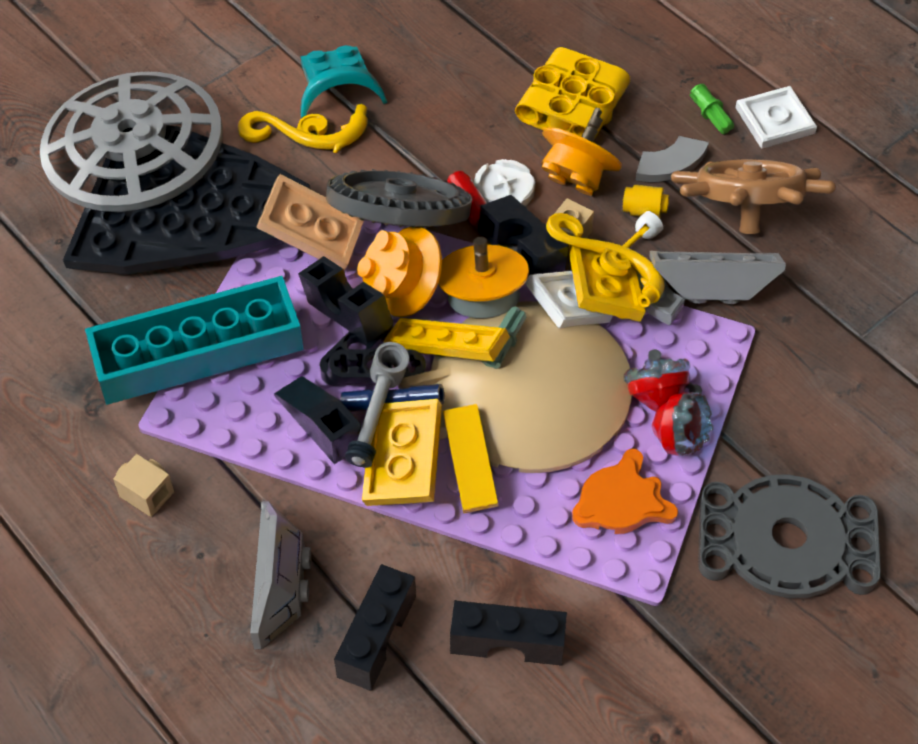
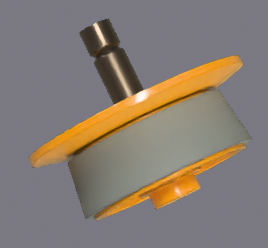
M477 237L473 241V246L458 249L442 260V270L438 285L448 294V302L456 312L472 318H490L508 312L511 307L516 306L520 298L519 289L528 278L529 268L525 258L518 252L499 245H488L486 238Z

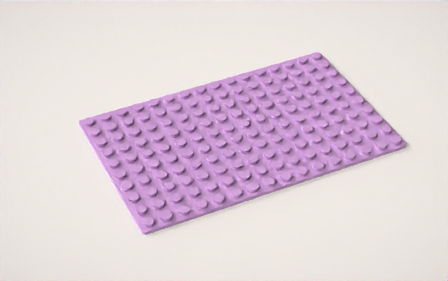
M364 220L349 264L344 270L352 288L363 282L362 277L357 272L358 263L365 257L376 235L382 230L398 233L410 226L399 227L389 224L386 226L383 223H372L369 220ZM430 231L439 243L442 260L458 249L474 245V243ZM285 243L237 256L216 293L283 276L301 326L304 350L158 390L139 422L140 431L152 437L653 606H659L666 593L751 347L755 329L750 325L683 306V309L671 325L661 322L647 311H645L641 321L620 319L613 316L610 322L599 324L611 334L623 350L631 369L632 379L649 377L650 375L655 377L658 373L667 372L658 363L652 364L648 361L649 351L657 349L661 352L663 360L675 370H689V381L692 384L701 386L702 394L695 398L701 411L702 432L695 451L688 456H674L664 450L652 430V422L656 412L632 396L627 419L617 436L614 435L598 454L578 465L544 473L519 472V468L499 465L496 468L490 465L498 507L463 513L448 438L439 440L434 502L366 506L362 501L365 468L352 465L345 458L334 465L274 396L275 392L301 376L340 400L342 392L374 390L376 385L331 386L322 380L320 360L349 331L314 308L307 301L298 273L319 259ZM526 284L519 289L520 298L518 302L538 301ZM437 285L428 303L415 314L407 317L391 315L393 327L400 318L458 324L469 318L456 312L450 306L448 294L439 285ZM353 343L348 349H366V346L362 343ZM421 353L426 361L424 372L431 371L435 355ZM373 360L367 363V367L369 370L371 368ZM409 362L408 370L409 372H414L415 367H412ZM396 386V387H394V388H389V390L399 389V388H398V386ZM367 411L351 412L361 423L362 428ZM691 431L690 439L695 442V436ZM628 449H636L642 453L643 463L639 475L642 478L652 476L659 478L661 481V497L673 503L678 509L677 518L673 523L649 522L625 534H614L615 530L606 529L601 526L599 530L592 527L581 528L572 520L573 508L580 500L585 481L596 471L618 464Z

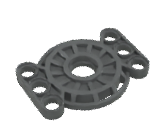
M769 475L758 478L742 486L735 494L725 483L711 482L704 487L700 500L699 571L705 578L719 581L726 578L734 568L739 576L753 587L770 595L784 598H809L824 594L839 585L841 581L855 594H869L875 589L880 578L877 506L871 498L864 495H854L844 504L836 494L825 486L808 478L794 475ZM778 484H793V485H798V486H800V487L791 486V485H778ZM766 485L769 486V487H767V488H763V489H761V490L755 492L754 494L751 492L752 490H754V489H756V488H758V487H762V486H766ZM812 491H815V492L819 493L820 495H822V496H823L824 498H826L827 500L823 499L821 496H819L818 494H816V493H814V492H812ZM714 493L721 494L727 503L722 506H715L708 501L707 497ZM856 506L862 507L868 512L869 518L857 519L851 514L850 509ZM780 523L793 524L806 534V542L794 549L782 547L773 538L772 528ZM711 524H718L726 530V534L722 537H713L707 532L706 528ZM856 537L864 538L870 544V549L867 551L857 550L852 545L851 540ZM711 555L719 556L725 561L726 565L721 569H713L706 563V558ZM856 569L865 570L871 575L872 581L860 583L855 580L852 571Z

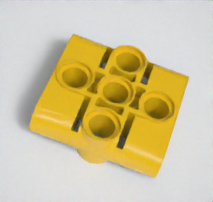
M559 47L554 50L544 66L535 70L533 82L517 104L515 114L522 122L541 130L557 128L582 136L594 109L597 107L602 112L600 118L603 120L600 128L597 130L598 134L603 125L611 121L613 109L630 84V76L620 67L567 48Z

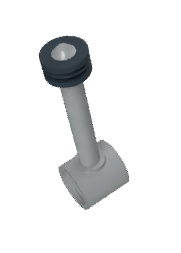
M386 342L376 349L370 368L371 379L376 384L358 440L349 443L345 454V459L352 465L363 468L372 466L376 450L371 446L389 388H394L402 382L409 363L407 350L398 343ZM383 363H391L396 368L386 367Z

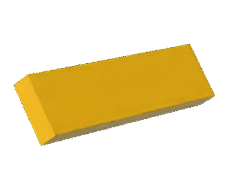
M400 318L385 338L384 343L395 342L402 345L405 349L416 350L424 354L494 362L510 336L506 328Z

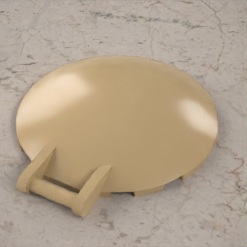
M521 301L516 304L515 307L524 311L527 318L516 335V345L510 347L500 368L488 367L482 363V360L435 355L431 371L405 377L398 385L399 389L421 385H443L445 401L442 405L439 440L448 438L443 415L444 410L477 404L490 465L496 468L499 465L519 468V472L544 473L562 470L578 465L602 451L603 446L614 435L617 436L627 419L632 401V396L629 395L627 382L632 379L631 369L623 350L611 334L599 324L577 325L559 329L538 301ZM507 312L490 318L469 317L460 324L499 327Z

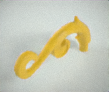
M358 104L355 113L351 115L349 123L341 126V131L329 135H324L328 130V122L323 115H306L300 119L297 128L281 119L262 111H253L244 115L238 123V132L245 141L251 143L260 142L269 137L272 129L267 125L263 129L256 130L252 128V125L257 122H268L299 144L315 149H334L333 153H337L345 146L358 140L364 133L368 123V118L366 117L368 108L363 104ZM311 131H316V132H317V135H315V134H313V133H310V132H311Z
M556 213L549 217L546 228L551 237L575 247L601 253L600 265L608 273L615 276H625L630 267L638 271L642 276L640 281L644 285L642 294L638 298L639 305L648 307L651 303H655L661 298L665 288L664 278L646 257L615 243L581 238L584 229L581 222L574 216ZM561 228L569 229L575 236L568 235Z

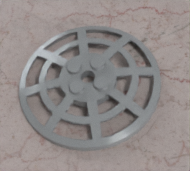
M162 72L126 73L88 86L76 93L56 111L45 127L41 139V164L54 189L75 204L99 211L123 212L139 210L158 205L176 197L203 177L214 163L220 151L223 140V124L218 107L212 97L194 82L174 74ZM141 81H158L171 83V85L164 88L162 86L152 84L131 83ZM185 88L196 93L205 101L210 114L191 113L186 102L176 93ZM131 91L156 92L155 95L146 101L131 99ZM99 93L98 95H96V96L92 97L91 99H89L86 103H85V102H82V101L86 100L87 98L93 96L94 94ZM118 94L119 102L113 103L106 108L95 106L99 101ZM169 98L178 106L181 113L162 115L157 106ZM70 111H74L75 113L67 125L65 137L49 144L52 134L60 121ZM84 114L94 117L91 128L74 133L77 123ZM182 124L180 134L173 144L164 139L166 125ZM192 124L211 125L208 142L196 160L182 151L190 138ZM127 128H133L132 131L122 132ZM92 139L96 150L85 160L77 152L74 144ZM66 148L70 160L80 169L70 184L57 174L49 159L50 155ZM155 149L163 152L162 155L152 161L137 165V159L150 154ZM105 157L114 161H124L125 168L110 169L99 167L98 165ZM171 160H175L186 168L181 175L154 189L141 192L139 176L158 170ZM90 175L104 179H126L128 195H98L81 189Z

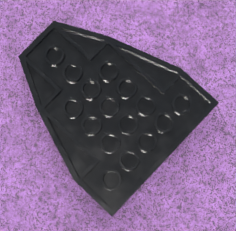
M166 125L164 139L173 144L180 134L181 127ZM127 128L122 132L132 131L133 128ZM191 131L190 138L182 151L196 160L203 152L209 138ZM221 143L220 151L214 163L203 177L189 189L172 199L151 207L123 212L84 208L64 255L63 262L65 267L69 269L132 274L223 260L285 244L286 242L256 228L275 180L279 174H282L311 189L310 184L256 155ZM155 149L150 154L137 159V165L152 161L162 155L163 152ZM107 158L102 166L110 169L125 168L124 161H114ZM171 160L158 170L139 176L141 192L154 189L181 175L186 168L175 160ZM98 177L91 193L109 196L128 195L126 179H104Z

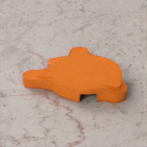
M628 449L618 464L596 471L585 481L580 500L573 508L572 520L581 528L592 527L599 530L601 526L606 529L615 530L614 534H625L649 522L673 523L677 518L678 509L673 503L661 497V481L659 478L654 476L642 478L639 475L643 463V455L636 449Z

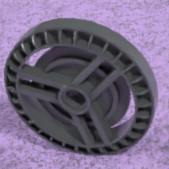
M372 169V171L345 172L332 177L327 182L326 200L328 204L342 213H347L350 217H358L360 220H369L372 223L378 222L386 226L389 224L399 227L410 226L412 228L416 226L424 228L434 226L439 228L442 225L450 226L451 224L463 222L470 217L472 196L470 193L454 183H448L447 180H439L437 177L431 178L425 176V174L418 175L413 174V172L377 171Z

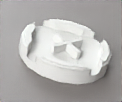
M496 160L495 164L488 166L487 163L482 166L475 175L474 184L487 203L512 195L521 204L527 206L534 197V176L532 177L530 170L525 165L517 161Z

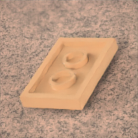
M279 174L256 228L317 259L324 256L345 270L349 264L364 220H360L358 217H350L347 213H342L328 204L326 197Z

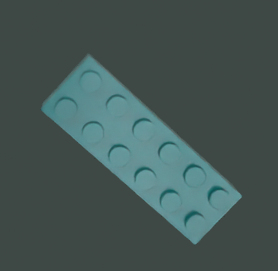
M283 276L85 328L106 405L304 350L301 326Z

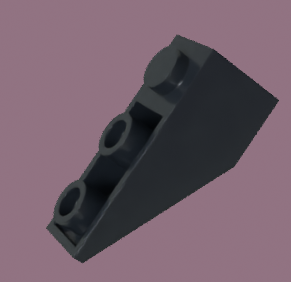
M303 376L274 393L276 399L334 465L345 458L349 443L358 440L361 423L340 400Z

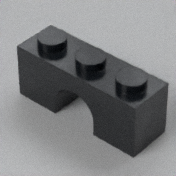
M508 195L480 206L478 231L493 245L518 244L517 252L527 261L529 275L565 271L569 245L551 237L545 223L539 220L514 196Z
M323 256L298 273L308 303L366 343H369L393 326L384 294L364 281L355 288H352L346 278L344 269Z
M383 564L380 565L334 658L337 678L372 691L387 659L386 650L395 626H403L416 598L415 576Z
M454 600L450 629V654L487 658L488 651L492 648L510 647L524 654V662L562 666L567 612Z

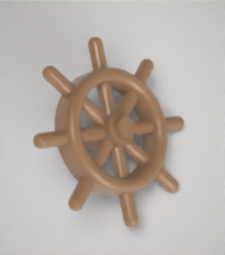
M770 160L709 161L698 172L675 171L671 175V180L674 183L684 184L680 188V193L684 197L701 195L712 200L728 202L734 206L741 205L739 232L744 234H757L760 232V205L785 202L798 205L802 203L803 197L807 192L830 194L836 188L835 183L832 181L818 180L821 177V171L818 168L802 169L793 164Z

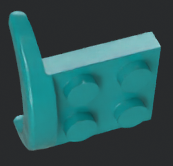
M345 45L333 51H312L305 56H300L302 69L308 82L301 100V118L307 115L311 103L318 95L331 87L341 84L366 86L378 94L383 104L387 103L381 85L368 72L357 46Z

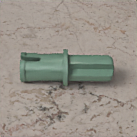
M511 307L498 328H506L510 338L494 362L482 360L483 364L495 369L500 368L510 347H514L517 343L516 335L527 318L524 311L518 307Z

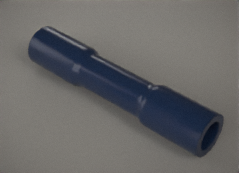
M442 384L393 389L388 391L385 403L438 399L443 405L445 392ZM374 390L342 392L340 401L350 412L367 411Z

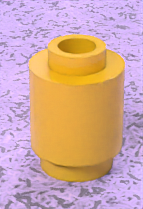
M633 185V188H625L623 212H630V216L640 217L646 211H650L660 219L661 213L668 212L669 195L664 194V188Z

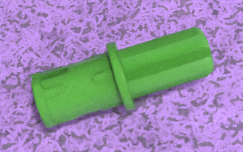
M705 84L696 85L691 90L690 98L700 108L702 117L705 119L709 118L721 134H728L734 128V122L723 110L722 101L716 99Z

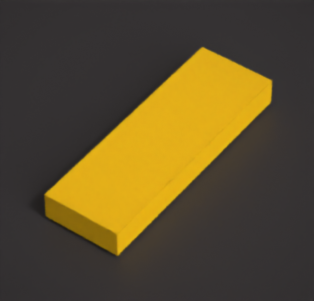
M477 404L444 410L443 415L463 513L498 507Z

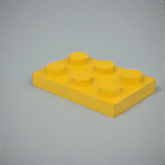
M569 245L568 251L578 307L591 312L613 315L620 319L641 321L645 314V307L638 303L641 289L636 270L630 267L625 276L612 275L601 267L599 262L601 253Z
M438 399L384 403L371 446L376 450L372 466L365 468L362 501L366 506L434 502L442 404Z

